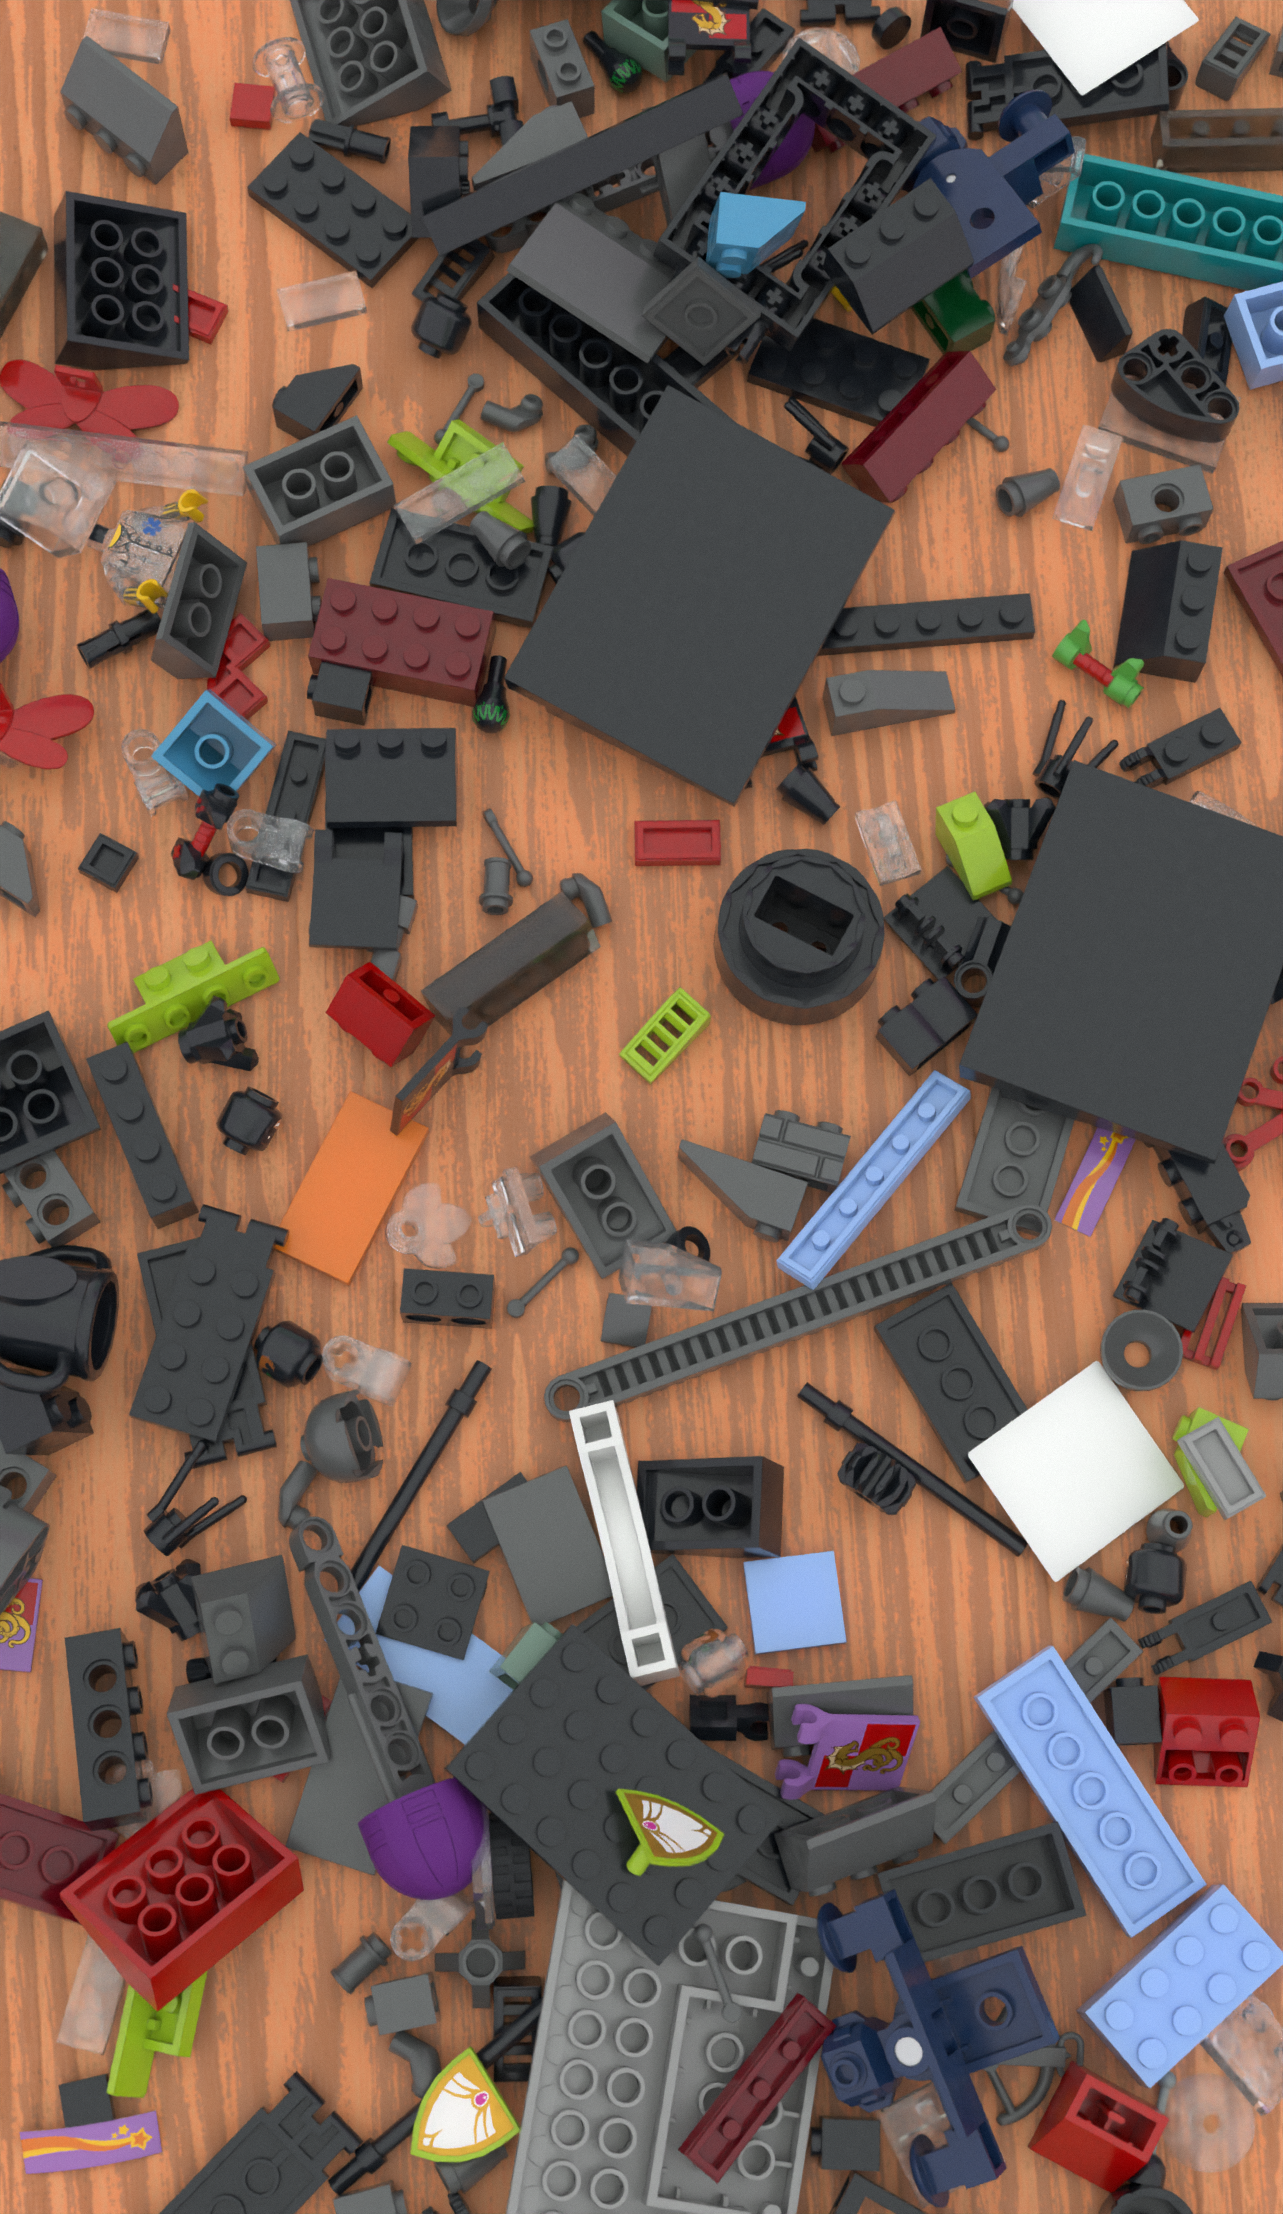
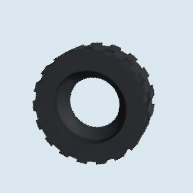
M489 1813L496 1919L534 1917L530 1848L494 1814Z

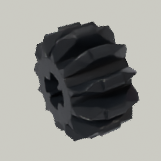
M857 1443L852 1451L847 1453L837 1473L840 1483L845 1485L847 1489L887 1515H896L902 1506L905 1507L916 1486L914 1476L907 1469L866 1443Z

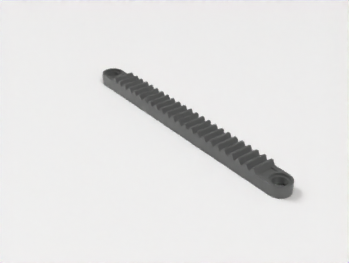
M1020 1205L825 1277L814 1290L804 1285L576 1369L551 1380L544 1394L545 1406L551 1416L558 1421L571 1422L569 1411L560 1410L554 1402L556 1392L562 1387H573L580 1394L579 1404L573 1410L611 1400L614 1401L615 1407L623 1403H630L639 1397H646L655 1391L665 1390L674 1384H681L688 1379L700 1377L704 1373L716 1371L720 1367L732 1365L739 1360L751 1358L755 1354L765 1353L774 1347H781L790 1341H797L804 1336L816 1334L839 1323L851 1321L855 1317L867 1315L871 1311L881 1310L890 1304H897L904 1299L916 1297L925 1291H932L955 1280L967 1278L971 1274L983 1272L990 1267H997L1006 1261L1043 1247L1051 1235V1218L1046 1210L1038 1205ZM1025 1216L1037 1219L1041 1224V1234L1031 1240L1021 1237L1016 1229V1223L1019 1219Z

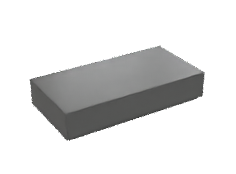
M1219 1417L1177 1440L1224 1521L1266 1497V1494Z

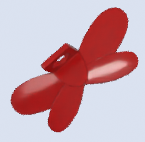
M17 359L7 362L0 373V383L3 390L12 399L27 408V410L16 414L9 423L10 433L18 439H43L60 433L76 423L88 438L104 451L120 459L134 461L142 456L144 449L140 439L131 430L163 425L171 421L177 415L179 409L176 395L166 388L154 385H133L104 392L96 374L90 371L55 365L54 375L33 362ZM76 378H80V379H82V380H85V382L77 381Z
M0 683V751L28 766L45 770L63 767L68 760L67 751L60 744L52 740L76 733L90 724L94 717L92 703L82 696L63 694L43 698L14 710L12 702Z

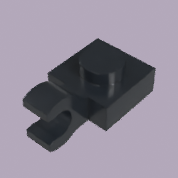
M690 1695V1732L699 1740L736 1741L737 1731L752 1741H765L768 1739V1704L755 1702L747 1705H736V1695Z

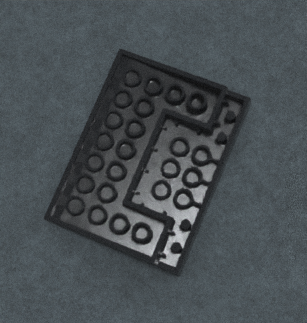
M667 385L506 673L504 679L507 687L544 706L548 713L735 807L891 522L895 510Z
M1074 760L959 1064L960 1077L1002 1090V1097L1215 1164L1283 968V836Z

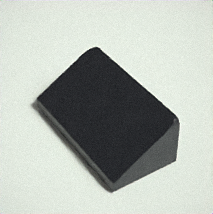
M1100 265L1093 266L1071 288L1072 296L1069 304L1096 360L1103 362L1125 354L1133 331Z
M1203 297L1186 307L1182 335L1226 385L1232 339L1224 319L1227 307L1207 297Z

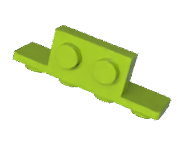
M460 419L451 421L436 450L409 431L392 434L388 439L387 443L397 450V456L410 465L421 467L430 474L429 479L434 484L444 489H451L462 497L461 501L467 508L478 513L487 511L493 517L525 534L533 532V521L505 501L524 465Z
M209 941L133 978L145 1005L110 1021L107 1027L117 1046L128 1042L133 1053L188 1027L189 1023L195 1022L213 996L224 999L228 1004L227 1007L279 982L280 978L265 947H261L225 965L213 942Z
M207 1971L158 2012L128 1985L113 2063L110 2069L107 2087L109 2095L145 2097L155 2051L179 2057L191 2056Z

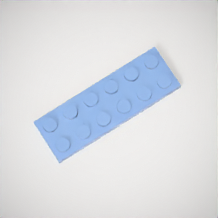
M1048 1645L973 1697L1052 1821H1058L1063 1838L1126 1936L1134 1937L1207 1885L1053 1646Z

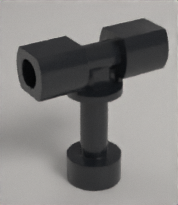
M500 76L490 80V93L493 105H486L487 114L448 119L447 111L432 113V126H460V135L490 131L491 139L500 138L502 148L523 126V121L517 120L516 116L519 113V104L514 77Z

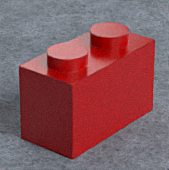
M371 962L347 974L325 1012L338 1023L342 1030L353 1035L370 1049L377 1059L384 1061L390 1067H393L414 1053L436 1016Z

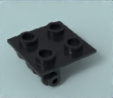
M948 866L911 896L908 893L903 895L895 903L896 908L884 917V921L937 980L943 976L946 978L962 964L978 917L996 919L978 899L972 900L963 882Z
M1163 1218L1161 1223L1152 1220L1113 1297L1141 1310L1145 1309L1156 1312L1167 1318L1171 1323L1194 1333L1233 1258V1254L1178 1231L1179 1225L1171 1219Z
M402 1545L376 1634L464 1660L481 1600L485 1596L490 1571Z

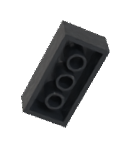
M1058 1821L873 1875L878 1895L895 1889L924 1963L1087 1916Z

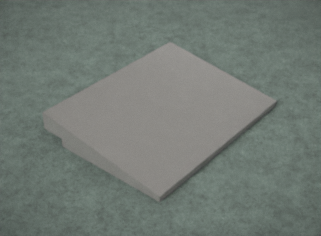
M563 1879L505 2214H797L821 2047L718 2184L678 2149L797 1992L807 1998L826 2016L834 1966L828 1960L820 1945L817 1933V1918L714 1900L661 1965L657 1966ZM699 1924H708L712 1929L711 1942L731 1998L742 2010L741 2018L737 2022H728L722 2016L721 2011L724 2004L703 1945L694 1937V1930Z

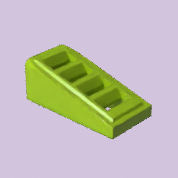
M679 987L619 1053V1056L651 1085L710 1025L711 1015L687 992ZM678 1008L693 1020L690 1026L675 1013ZM666 1020L682 1034L678 1039L662 1026ZM653 1034L670 1047L666 1053L650 1039ZM641 1046L658 1060L654 1066L637 1052Z

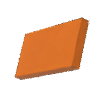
M350 1091L279 1227L289 1230L287 1242L284 1247L276 1245L274 1251L350 1286L429 1133V1128L411 1120L396 1136L390 1131L392 1110Z

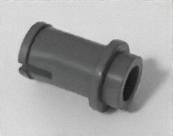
M502 857L487 858L484 860L483 894L479 896V904L483 906L482 910L487 914L503 915L508 912V907L513 904V897L509 895L511 863L510 860Z
M374 1932L368 1938L363 1935L360 1938L361 1944L336 1968L331 1970L335 1980L350 1994L378 1966L382 1965L385 1967L388 1964L387 1958L392 1954L390 1948Z

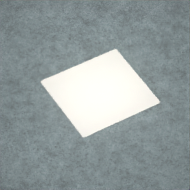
M1014 0L1012 6L1080 95H1085L1199 21L1198 17L1184 0Z
M1099 1361L1092 1363L968 1453V1457L1055 1582L1062 1579L1184 1488V1483Z

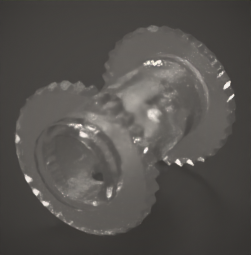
M291 37L277 38L267 42L257 50L252 59V67L258 75L271 79L277 96L274 97L272 104H270V112L273 118L284 123H294L311 117L321 108L325 98L322 88L316 86V84L306 83L299 64H302L304 57H306V48L300 40Z

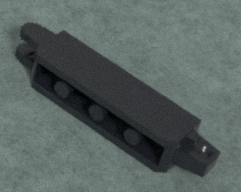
M1144 1142L1148 1148L1153 1147L1160 1160V1163H1158L1160 1175L1168 1187L1173 1186L1181 1200L1178 1203L1180 1213L1189 1226L1194 1225L1198 1234L1206 1231L1217 1248L1231 1254H1235L1251 1244L1241 1212L1247 1207L1250 1194L1223 1143L1215 1164Z

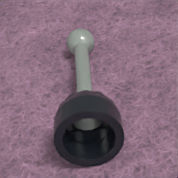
M1168 2071L1158 2081L1160 2090L1156 2108L1163 2114L1165 2113L1169 2090L1176 2084V2077L1171 2071ZM1158 2143L1148 2163L1126 2182L1164 2188L1166 2167L1161 2158L1156 2154Z

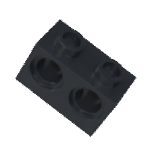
M404 1268L400 1306L403 1323L492 1329L496 1286L494 1275Z

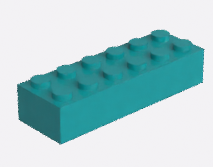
M1076 152L1068 179L1053 249L1073 253L1084 245L1091 243L1099 244L1103 250L1101 259L1249 291L1283 282V196Z

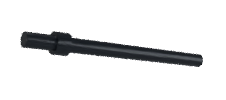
M476 1360L460 1389L454 1388L445 1403L448 1409L350 1570L358 1591H360L463 1417L468 1418L476 1406L477 1401L474 1398L492 1370L483 1362Z
M808 1382L804 1385L797 1397L826 1417L823 1422L837 1432L840 1429L844 1430L860 1443L873 1446L878 1451L895 1460L914 1476L919 1486L1018 1557L1028 1544L1024 1538L851 1414L853 1409L840 1400L837 1403Z
M543 1996L476 2053L486 2070L538 2026ZM422 2100L375 2140L369 2138L354 2151L355 2157L328 2179L330 2187L337 2195L345 2192L367 2172L373 2174L388 2161L386 2156L413 2133L414 2123Z

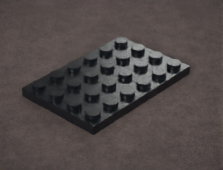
M574 1624L567 1628L444 1768L657 1966L661 1965L784 1818ZM617 1789L636 1790L659 1795L700 1815L725 1834L718 1849L705 1861L691 1866L670 1867L649 1864L642 1875L638 1876L631 1873L626 1864L639 1846L640 1841L617 1796Z

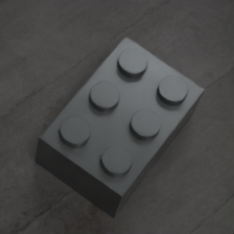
M357 415L243 466L248 490L276 544L307 542L309 547L384 513L391 508L397 507L394 484Z

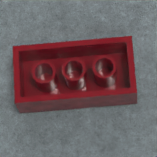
M328 578L308 658L313 674H319L322 661L371 671L375 687L474 707L482 691L496 634L494 611Z

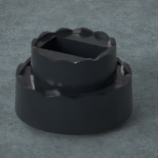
M786 849L773 852L741 871L723 898L714 933V955L718 971L732 995L747 1009L765 1019L788 1025H811L833 1019L852 1008L865 995L874 981L881 960L885 936L882 907L876 893L865 877L849 863L829 853L814 849ZM776 927L783 928L786 932H784V931H782V930H780V929H778V928H776Z

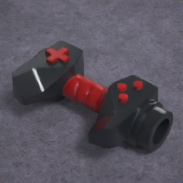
M217 783L213 790H202L195 804L196 818L202 820V824H200L192 841L179 837L171 851L174 866L179 876L195 880L202 875L209 861L206 851L217 829H222L224 823L229 822L237 807L239 794L233 788Z

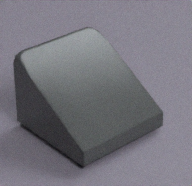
M608 1293L601 1342L633 1348L646 1344L653 1301Z

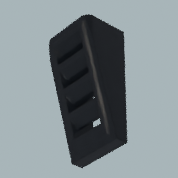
M475 239L441 256L438 255L411 294L421 302L426 297H435L427 292L433 285L444 294L460 301L495 258L492 249L478 239ZM465 250L475 258L470 263L458 254ZM455 262L466 271L461 276L448 266ZM442 273L456 282L453 289L438 279Z
M539 1976L497 1977L493 1981L494 2037L512 2023L503 2022V2015H521L541 1998V1978ZM503 1997H531V2002H503ZM537 2027L528 2034L531 2035V2042H519L505 2055H531L532 2062ZM502 2056L494 2063V2082H527L529 2080L531 2063H503Z

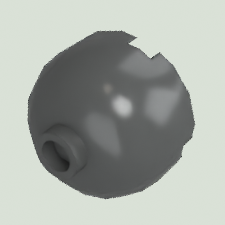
M357 1389L335 1394L321 1400L311 1410L305 1423L304 1434L300 1440L301 1450L305 1459L311 1461L316 1470L324 1477L339 1483L358 1482L379 1475L383 1464V1459L375 1461L374 1446H383L378 1419L368 1399L358 1400L356 1396L360 1391Z

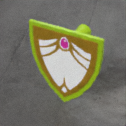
M619 1788L616 1791L640 1841L639 1846L626 1864L628 1870L635 1875H642L649 1864L675 1867L691 1866L703 1862L716 1852L725 1835L700 1815L659 1795Z
M469 2047L453 2059L435 2077L423 2097L413 2127L411 2155L434 2162H463L489 2154L520 2132V2125L472 2047Z

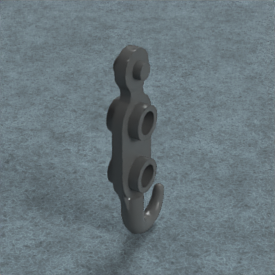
M1091 243L1077 249L1065 260L1057 275L1049 276L1040 284L1037 290L1039 295L1035 302L1018 319L1019 336L1017 340L1010 342L1006 347L1003 359L1009 366L1024 363L1031 350V343L1042 340L1052 328L1051 321L1055 314L1068 303L1072 296L1070 291L1071 282L1081 265L1090 257H1092L1091 263L1093 265H1097L1100 262L1103 250L1099 244Z

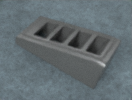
M1235 17L1203 59L1195 80L1196 86L1225 101L1230 100L1268 42L1271 34L1239 17ZM1234 37H1236V38H1238V39H1240V40H1242V41H1244V42H1246V43H1248V44H1250V45H1252V46L1250 47V46H1248V45H1246V44H1244V43H1242V42H1240V41L1234 39Z

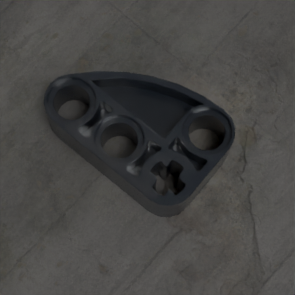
M1172 329L1157 331L1126 352L1119 359L1111 382L1113 396L1126 410L1157 430L1192 441L1218 443L1225 440L1239 412V402L1234 394L1185 337ZM1125 375H1134L1139 378V381L1130 380ZM1183 383H1191L1198 389H1190ZM1209 413L1219 414L1224 420L1215 419Z

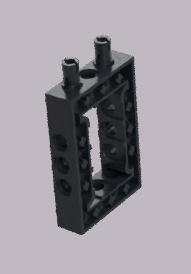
M800 37L659 238L653 256L675 271L667 285L697 257L706 262L709 219L720 192L746 195L802 113L868 160L849 193L846 192L827 225H823L803 260L800 259L786 284L771 274L772 269L766 265L764 268L758 265L748 274H741L737 278H726L762 308L761 316L724 348L726 353L733 358L739 347L743 344L744 347L736 359L741 364H747L750 356L764 336H768L789 352L792 350L835 287V284L822 268L828 248L892 204L936 137L933 132Z

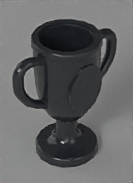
M62 1245L36 1251L27 1256L0 1260V1360L51 1373L46 1376L14 1372L0 1363V1384L17 1392L35 1395L49 1394L59 1390L68 1381L69 1376L79 1377L85 1381H95L101 1376L112 1349L119 1310L118 1278L112 1271L111 1260L105 1253L89 1247ZM66 1263H76V1264H82V1265H89V1266L94 1267L95 1269L86 1268V1267L71 1266V1265H68V1264H66Z

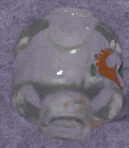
M711 1628L685 1645L681 1650L682 1662L678 1664L680 1675L689 1689L697 1696L703 1693L710 1698H715L741 1681L746 1675V1666L743 1659L748 1657V1651L735 1633L728 1636L720 1629Z

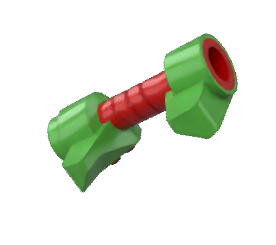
M1081 620L1072 632L1063 638L1052 657L1071 670L1078 667L1086 674L1088 673L1089 676L1104 685L1103 692L1105 695L1119 705L1123 704L1130 708L1144 689L1136 680L1144 666L1143 660L1129 658L1111 670L1095 658L1093 659L1089 655L1092 651L1089 641L1090 628L1086 620Z

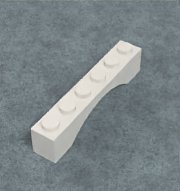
M611 1400L571 1410L569 1415L603 1549L630 1676L641 1686L679 1677L680 1672L614 1401Z

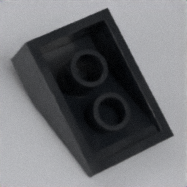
M764 1456L638 1461L637 1495L651 1553L729 1558L781 1557L784 1466Z

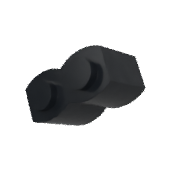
M945 976L935 983L931 978L927 979L911 993L914 999L912 1003L902 1010L896 1005L878 1020L881 1028L877 1031L876 1039L909 1076L914 1074L942 1049L970 1028L978 1016L975 1010Z

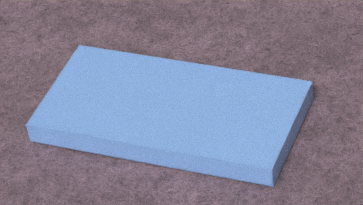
M381 1566L376 1568L359 1592L375 1634L393 1576ZM342 1615L337 1621L338 1627L345 1634L354 1635L355 1626L353 1621L348 1616ZM376 1634L394 1681L432 1692L433 1696L426 1717L464 1745L513 1691L489 1672L501 1657V1654L474 1634H471L464 1660ZM357 1642L353 1646L349 1647V1650L353 1649L355 1646L360 1648V1643ZM358 1662L356 1663L361 1669L369 1672L367 1664L360 1665Z

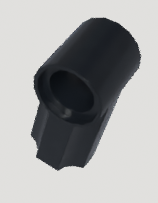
M978 917L963 962L954 975L956 990L971 1007H981L1011 926L990 917ZM979 975L986 978V985L980 992L969 993L964 989L966 980L971 976Z

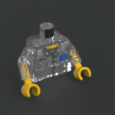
M189 489L180 496L179 501L142 508L138 511L125 510L122 512L115 529L98 523H94L90 528L87 546L103 552L101 563L106 574L107 583L124 605L146 607L151 613H156L159 607L165 608L187 526L190 523L187 521L192 519L196 523H200L204 519V514L197 508L202 504H207L208 500L196 490Z

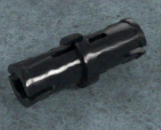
M146 609L121 623L117 620L110 623L109 629L82 643H78L76 645L86 666L91 669L120 652L124 655L133 650L132 646L157 634L161 619L157 612L151 613Z

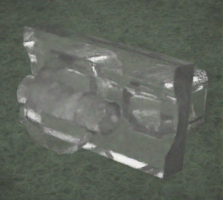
M896 800L874 809L855 812L854 817L879 886L921 873L922 869Z
M517 1167L504 1169L502 1171L503 1176L491 1183L494 1193L485 1197L489 1210L482 1213L478 1220L481 1227L494 1226L498 1239L509 1237L514 1255L518 1257L527 1255L536 1245L552 1238L557 1233V1227L550 1212L532 1215L528 1202L539 1200L544 1195V1187L539 1173L519 1174Z

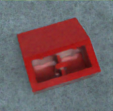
M1159 1677L1157 1688L1162 1742L1154 1744L1155 1784L1248 1787L1260 1722V1714L1252 1681L1247 1679Z
M1071 2060L1027 2147L1102 2189L1113 2193L1148 2163L1169 2118L1148 2101Z

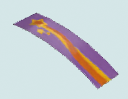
M1097 1127L1054 1220L1091 1237L1136 1139Z
M156 2110L101 2123L20 2132L26 2174L96 2167L162 2152Z

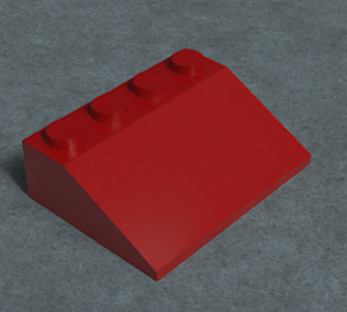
M192 1788L62 1890L59 1895L125 1981L158 2012L302 1893L304 1887L299 1858L221 1789L195 1795Z

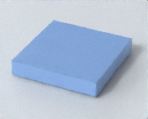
M834 1551L743 1562L755 1655L838 1645L847 1642Z

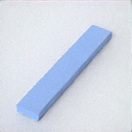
M934 1070L776 1260L777 1267L814 1290L971 1099L970 1090Z

